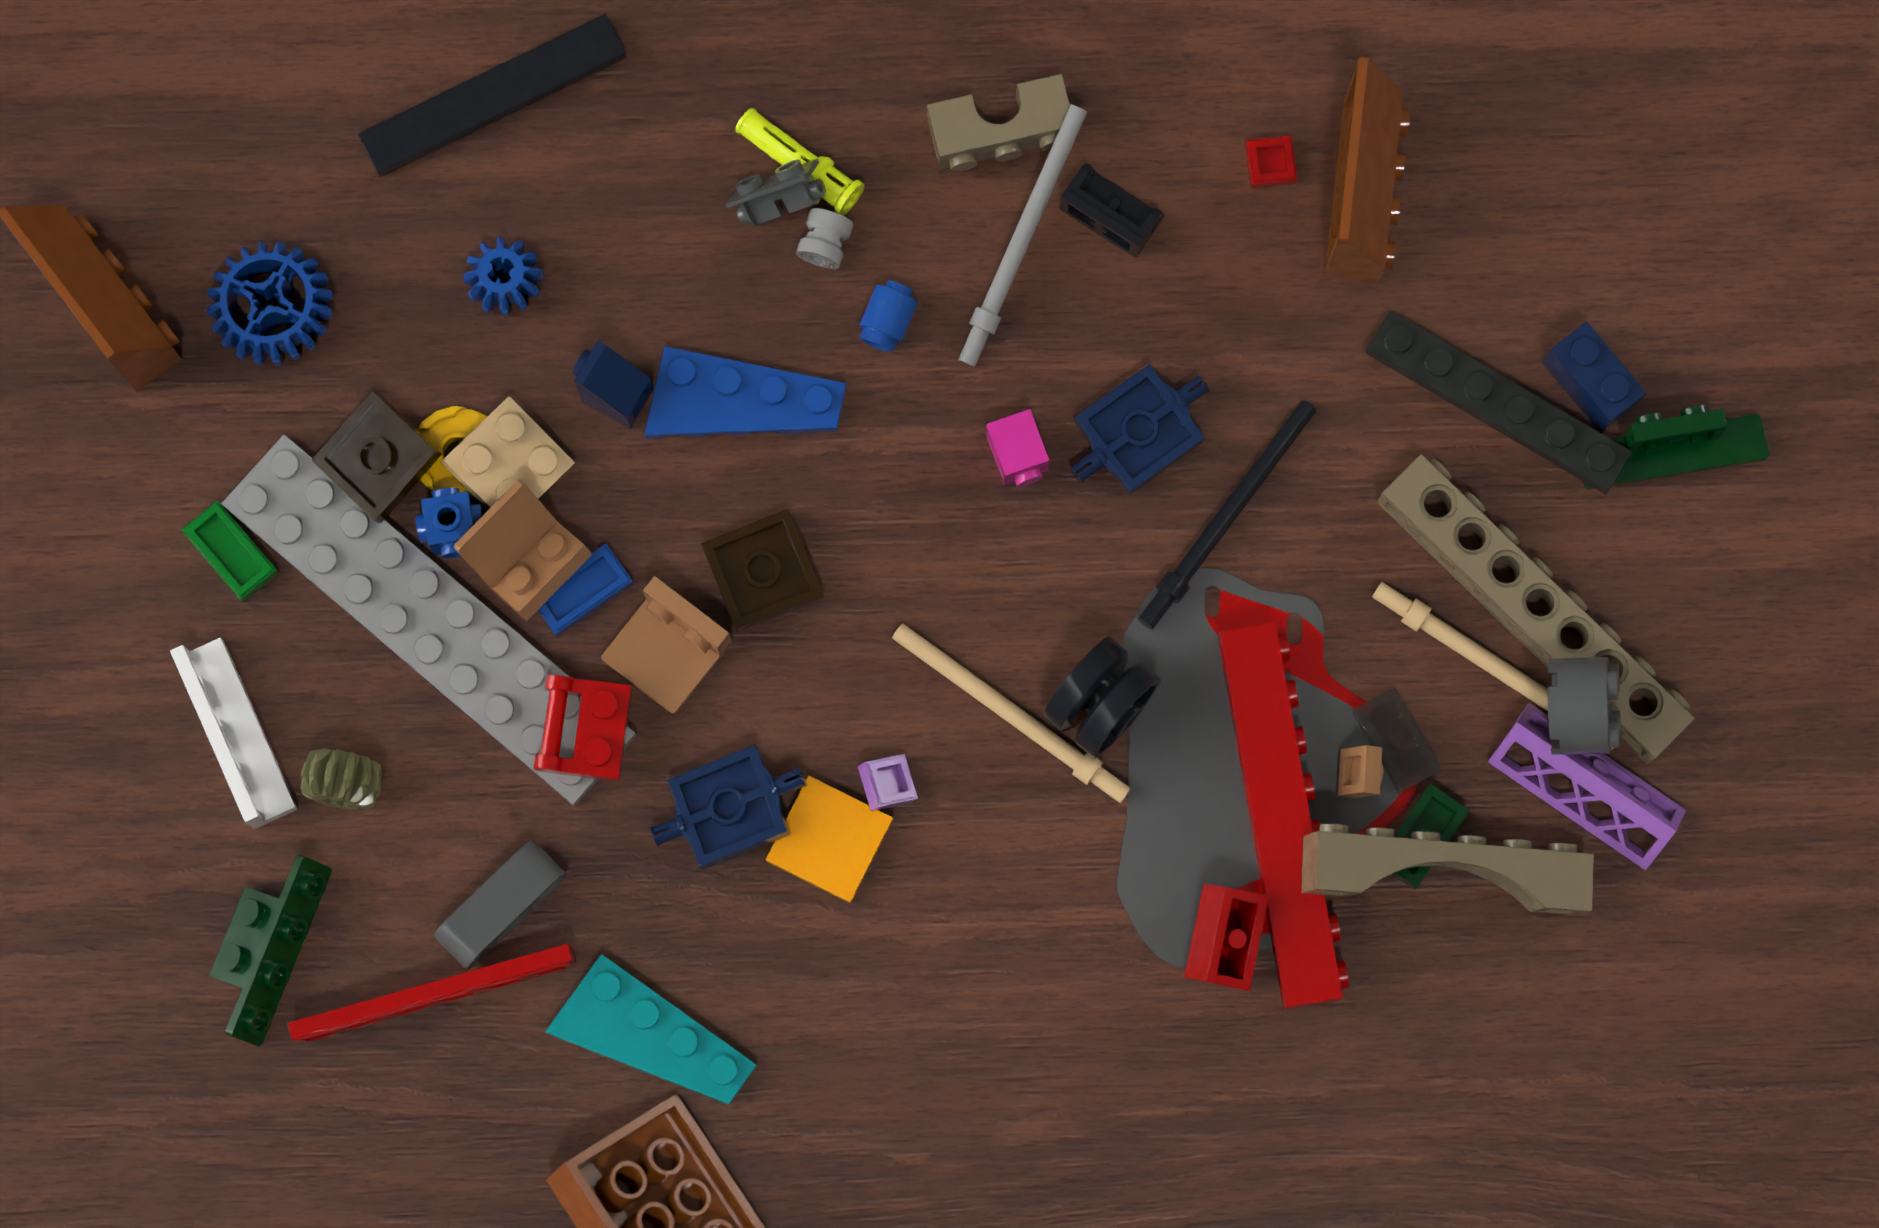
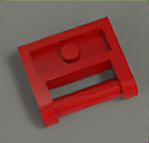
M547 675L545 690L549 691L541 753L535 755L533 769L554 774L620 781L632 686L576 679L562 675ZM568 695L581 696L573 759L559 757Z

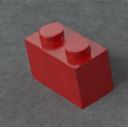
M1203 884L1184 978L1250 991L1269 896L1226 886Z

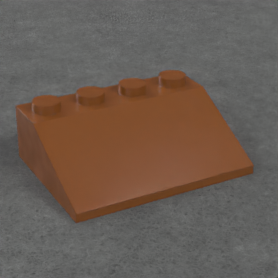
M1364 57L1358 58L1343 104L1324 276L1380 283L1385 269L1392 270L1394 264L1396 242L1388 241L1389 226L1397 225L1401 198L1393 197L1394 180L1402 181L1405 153L1397 152L1399 136L1406 137L1408 133L1410 110L1402 109L1404 93L1369 58Z
M65 205L4 206L0 209L1 219L107 359L136 392L182 360L173 348V346L180 342L163 319L157 324L152 321L146 311L153 305L137 284H134L129 289L119 277L126 270L109 248L102 253L98 250L92 240L99 234L83 213L74 218Z
M677 1093L567 1160L546 1179L577 1228H765Z

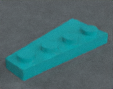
M602 954L545 1031L549 1035L665 1079L727 1105L731 1104L757 1067L751 1060Z

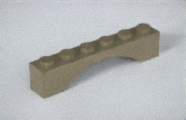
M1321 824L1319 831L1305 835L1303 839L1301 893L1349 897L1364 892L1380 879L1399 870L1412 867L1441 866L1467 871L1493 882L1513 895L1530 912L1578 915L1592 911L1594 854L1577 853V845L1551 843L1548 844V850L1532 849V841L1508 839L1503 840V846L1486 845V837L1470 835L1458 836L1457 842L1440 841L1441 834L1435 832H1412V839L1395 837V830L1388 828H1367L1366 835L1349 834V826L1341 824Z

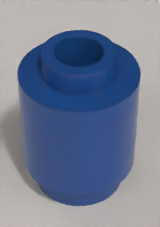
M887 280L885 286L875 285L859 324V327L862 329L859 340L876 349L893 353L896 344H902L918 305V302L911 297L913 290L891 280Z

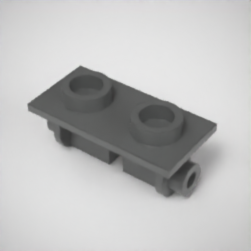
M818 159L801 164L800 160H793L777 168L774 175L761 178L760 174H754L746 177L735 185L736 191L726 202L725 206L730 208L739 204L737 208L739 221L743 225L749 223V225L754 227L783 215L784 212L778 199L782 198L789 213L816 205L820 202V198L826 195L823 182L820 179L814 180L812 172L820 162Z

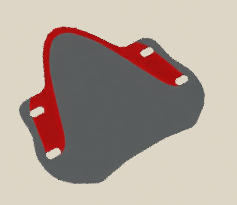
M1199 568L1188 582L1190 589L1179 603L1173 602L1155 628L1151 630L1145 627L1138 618L1157 594L1158 590L1155 587L1146 596L1124 634L1122 647L1128 651L1124 672L1132 666L1143 663L1161 679V682L1139 717L1129 728L1128 786L1132 789L1128 793L1127 820L1116 881L1117 891L1142 941L1158 958L1185 969L1203 884L1226 886L1263 895L1220 655L1219 631L1276 622L1278 635L1285 633L1287 635L1288 616L1291 613H1297L1301 616V641L1295 645L1288 642L1290 661L1283 662L1286 681L1294 679L1298 694L1299 707L1292 708L1291 711L1294 727L1303 726L1306 739L1307 754L1300 755L1302 772H1311L1316 800L1308 801L1311 820L1319 819L1320 824L1349 826V834L1366 835L1367 828H1385L1404 812L1416 794L1421 774L1417 755L1404 733L1377 709L1340 685L1328 674L1323 662V615L1313 600L1296 594L1261 590L1230 573L1212 568ZM1209 586L1217 587L1220 592L1219 614L1216 617H1208L1205 614V591ZM1364 745L1382 747L1384 775L1380 784V795L1360 798L1337 796L1340 749ZM1266 914L1258 951L1272 949Z

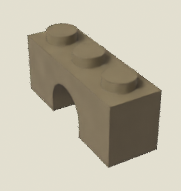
M1062 74L1017 84L1016 101L1019 112L1011 121L1004 124H992L983 120L976 111L972 94L927 104V120L939 169L951 168L953 172H961L974 168L978 165L977 161L995 158L998 162L1010 161L1020 157L1023 154L1022 151L1040 147L1041 151H1050L1070 107Z

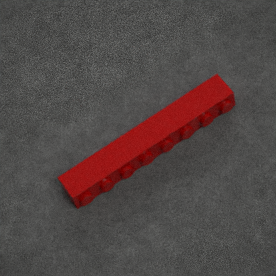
M1276 622L1219 631L1218 643L1263 895L1269 896L1266 915L1283 1010L1337 1002L1343 999L1342 990L1349 989L1345 960L1336 961L1333 942L1341 941L1337 914H1328L1325 895L1301 893L1303 839L1305 835L1319 831L1321 824L1319 819L1311 820L1308 801L1316 800L1311 772H1302L1300 755L1307 754L1306 739L1303 726L1294 727L1291 711L1292 708L1299 707L1295 681L1294 679L1286 681L1283 662L1290 661L1286 633L1278 635Z

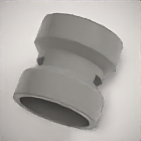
M813 208L810 210L806 221L810 232H807L806 237L800 239L796 255L813 265L827 269H838L844 256L841 242L850 238L854 223L838 213Z

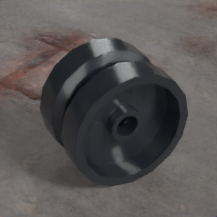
M1110 636L1100 641L1079 662L1057 689L1043 712L1044 718L1061 732L1074 728L1084 719L1076 733V744L1093 759L1101 756L1130 728L1161 682V679L1143 663L1130 667L1120 676L1127 664L1128 651Z

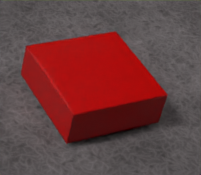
M1292 135L1246 140L1245 151L1250 189L1296 184L1297 172Z

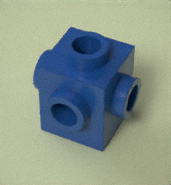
M443 488L433 491L431 493L432 498L421 500L423 514L415 515L420 543L428 542V546L435 556L442 555V558L446 559L462 557L454 549V545L484 515L481 503L474 504L469 493H460L459 488ZM456 516L453 524L448 526L440 524V518Z

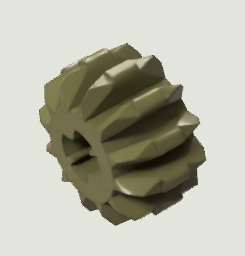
M327 748L316 749L309 752L306 763H303L300 776L302 778L301 793L306 798L314 800L315 803L325 804L329 807H337L343 810L351 809L358 812L374 808L376 799L380 796L382 767L367 756H360L354 754V752H344L339 749L330 750Z

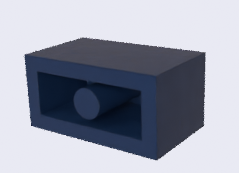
M1587 321L1550 349L1542 362L1600 433H1603L1635 408L1647 394Z

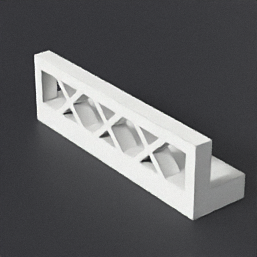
M220 637L191 651L184 645L170 650L245 823L256 829L298 810L224 640Z

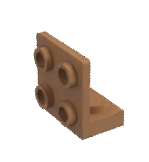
M520 480L504 493L454 545V549L491 590L526 621L593 555L580 540L557 522L528 486Z
M654 576L643 589L646 600L604 651L601 659L670 714H676L732 644L729 632Z

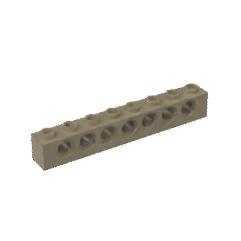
M1421 454L1381 493L1377 503L1547 668L1549 659L1608 657L1610 664L1619 663L1620 692H1618V700H1611V711H1620L1621 740L1646 764L1657 758L1695 719L1688 712L1690 709L1689 703L1675 690L1669 689L1666 691L1654 679L1656 673L1644 659L1637 655L1632 658L1619 645L1622 640L1610 626L1603 622L1598 625L1585 612L1588 608L1577 594L1569 589L1564 592L1551 580L1553 573L1544 562L1537 557L1530 559L1517 547L1519 540L1511 530L1502 524L1495 526L1483 514L1486 509L1473 494L1468 491L1462 494L1450 482L1452 479L1451 474L1439 461L1435 459L1428 461ZM1428 498L1442 500L1447 507V515L1439 518L1431 516L1424 507V501ZM1464 530L1476 533L1481 541L1480 549H1465L1458 540V533ZM1496 563L1509 565L1515 575L1514 582H1499L1492 573V565ZM1535 595L1543 598L1548 605V615H1533L1527 608V597ZM1571 628L1576 630L1582 638V647L1577 650L1567 648L1560 638L1562 629ZM1632 694L1642 695L1649 701L1650 714L1648 716H1639L1631 710L1629 698Z

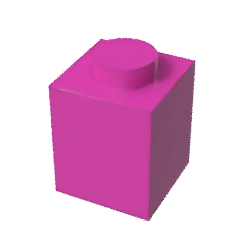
M1031 409L986 424L985 435L1004 486L1015 482L1017 487H1024L1043 478L1042 473L1048 471L1049 458Z

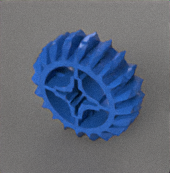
M259 241L257 246L258 254L252 255L247 247L242 246L240 254L244 258L243 260L236 263L233 258L226 257L224 262L230 269L228 274L221 271L214 272L213 277L221 287H212L207 291L208 297L216 302L206 308L209 317L217 319L211 325V328L216 335H224L221 343L227 350L236 347V355L241 360H245L253 352V361L256 365L262 366L268 354H270L273 363L276 366H281L283 362L282 353L288 352L294 361H299L300 353L297 347L304 344L307 349L314 350L316 345L310 337L311 334L325 336L327 333L325 326L318 320H328L333 317L332 310L324 305L334 299L331 290L323 288L329 282V279L325 272L316 273L319 264L313 257L304 260V252L299 247H295L287 255L285 243L278 241L273 252L270 253L267 244ZM273 272L262 283L250 282L252 278L260 274ZM295 277L304 284L306 291V302L303 312L296 309L294 304L289 302L293 291L291 283ZM238 295L244 298L247 304L251 305L249 315L247 316L249 324L245 330L238 326L235 318V304ZM257 298L263 302L264 300L272 302L276 298L284 309L270 305L264 309ZM278 324L291 326L282 333L267 336L269 331Z

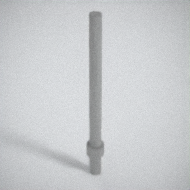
M1070 105L981 308H975L969 322L973 327L958 358L963 363L975 367L989 334L994 335L1001 321V317L998 316L999 311L1086 117L1087 111L1080 107Z

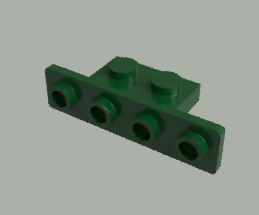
M1700 405L1684 409L1680 412L1681 416L1663 418L1662 413H1651L1637 417L1634 420L1635 423L1630 425L1624 436L1610 438L1632 451L1631 457L1612 486L1765 461L1769 457V451L1761 416L1753 414L1726 419L1724 409L1709 411L1708 406ZM1584 482V486L1587 490L1595 489L1594 487Z
M297 855L279 898L248 887L244 888L209 974L213 978L242 988L225 1031L227 1035L256 1046L263 1044L284 989L289 982L303 942L308 935L309 927L320 900L326 890L332 873L330 867L308 857Z

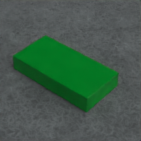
M218 500L181 530L242 602H245L279 573Z

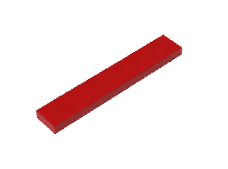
M564 944L287 1024L291 1039L304 1044L574 967L576 961L572 948L568 944Z

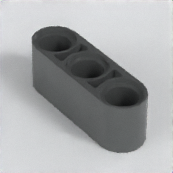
M531 840L522 846L436 930L433 937L467 971L478 964L564 880L567 873L535 840Z

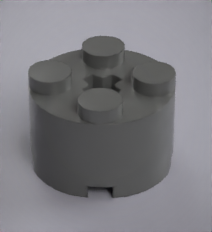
M1608 657L1549 659L1548 673H1557L1552 674V686H1548L1550 740H1553L1551 754H1611V748H1619L1621 739L1620 711H1611V700H1618V692H1620L1619 663L1609 664Z

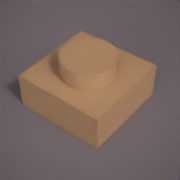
M1364 745L1340 749L1337 796L1360 798L1380 795V784L1384 775L1382 747Z

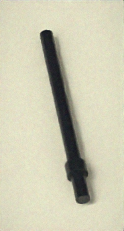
M1305 400L1299 403L1173 572L1167 571L1157 584V594L1138 618L1145 627L1153 630L1173 602L1179 603L1190 589L1188 582L1317 412L1312 404Z

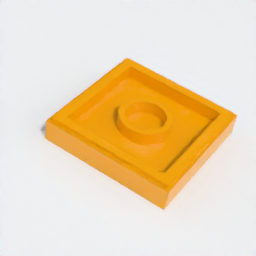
M808 775L806 779L807 786L802 787L786 818L791 835L776 840L765 860L851 904L893 821V817L879 810L871 811L869 805Z

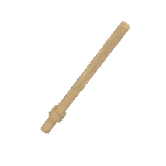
M1384 582L1380 583L1372 598L1403 617L1402 623L1416 632L1419 628L1548 711V689L1431 614L1432 608L1417 598L1411 601Z
M902 623L892 636V639L1072 768V775L1084 784L1093 783L1120 804L1132 789L1101 767L1104 762L1100 759H1093L1087 753L1083 754Z

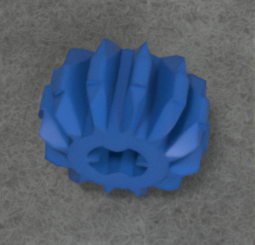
M499 236L496 240V249L491 250L486 242H481L479 248L483 257L468 256L467 263L473 270L464 273L463 280L465 284L473 286L468 292L471 301L483 300L482 309L484 312L489 314L499 304L502 316L508 317L511 312L510 304L516 303L519 310L526 311L528 307L524 295L538 298L540 291L533 283L543 279V272L541 269L534 267L538 262L536 253L534 251L524 253L525 246L521 240H516L508 249L505 238ZM505 270L506 274L510 275L511 280L502 284L501 280L496 277L498 271Z

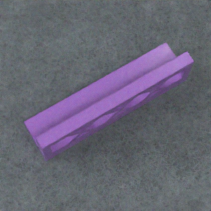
M1528 703L1518 716L1511 730L1492 754L1488 763L1646 870L1677 831L1686 809L1605 754L1552 755L1551 747L1553 740H1550L1548 715L1531 703ZM1516 741L1532 752L1535 765L1519 766L1506 757L1505 754ZM1563 773L1572 780L1574 792H1557L1550 787L1547 774ZM1602 800L1611 806L1614 819L1598 820L1589 813L1587 801ZM1641 827L1657 839L1645 852L1629 841L1626 829Z

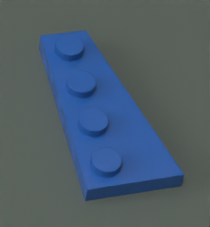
M664 346L644 436L645 439H662V436H685V438L705 437V435L712 434L741 436L764 432H776L777 434L837 432L847 388L846 383Z

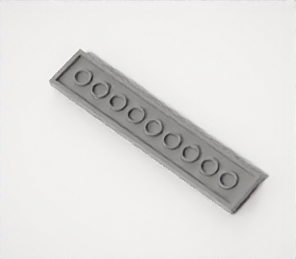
M283 434L221 503L224 508L575 807L599 779L547 773L533 769L535 755L541 753L549 696V691L545 690L547 675L569 676L386 520L382 523L374 522L312 461L313 458ZM568 695L559 757L573 759L581 696ZM628 726L624 750L637 736Z

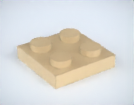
M510 396L441 461L487 510L519 480L527 485L539 499L575 463Z

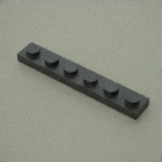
M1391 310L1366 348L1367 355L1607 495L1631 457L1632 451Z

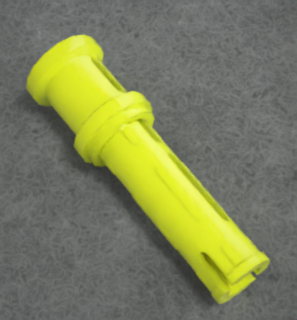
M754 108L748 109L738 121L735 132L744 136L781 165L793 160H800L801 164L818 159L820 163L812 172L814 180L820 179L823 182L826 195L822 198L834 207L835 213L844 216L856 204L864 190L865 184L860 180H851L836 169L831 158L824 156L818 158L791 138V136L760 115Z

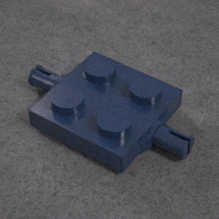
M1150 364L1075 417L1074 423L1089 441L1092 452L1070 467L1073 474H1077V479L1083 483L1085 479L1104 467L1105 470L1115 475L1129 495L1134 493L1204 442L1205 436L1191 419L1188 405L1209 392L1206 383L1202 384V378L1197 375L1193 380L1176 391L1161 380Z
M752 745L668 779L675 799L676 818L655 827H650V831L654 835L653 839L657 846L683 836L691 844L699 867L704 870L791 835L782 812L781 795L803 786L806 787L807 782L803 778L804 774L800 767L774 778L766 769L759 748L756 745Z

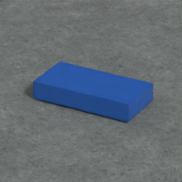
M607 544L592 552L593 555L538 610L556 637L634 584Z

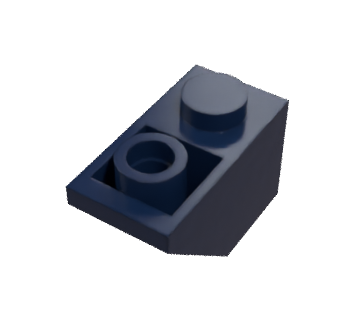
M597 341L591 352L587 349L583 351L573 369V375L577 376L574 382L582 403L630 429L654 390L651 378L600 341Z

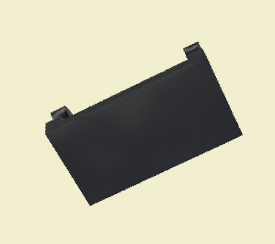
M1087 163L1082 166L1060 199L1059 209L1134 258L1138 257L1164 219L1162 211L1156 207L1152 209L1096 173L1093 167Z

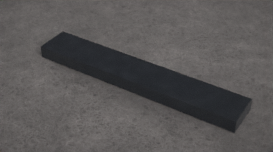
M603 14L358 133L381 178L627 58L626 52L606 14Z

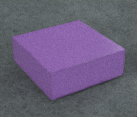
M905 754L867 761L857 766L871 811L911 803L918 799Z

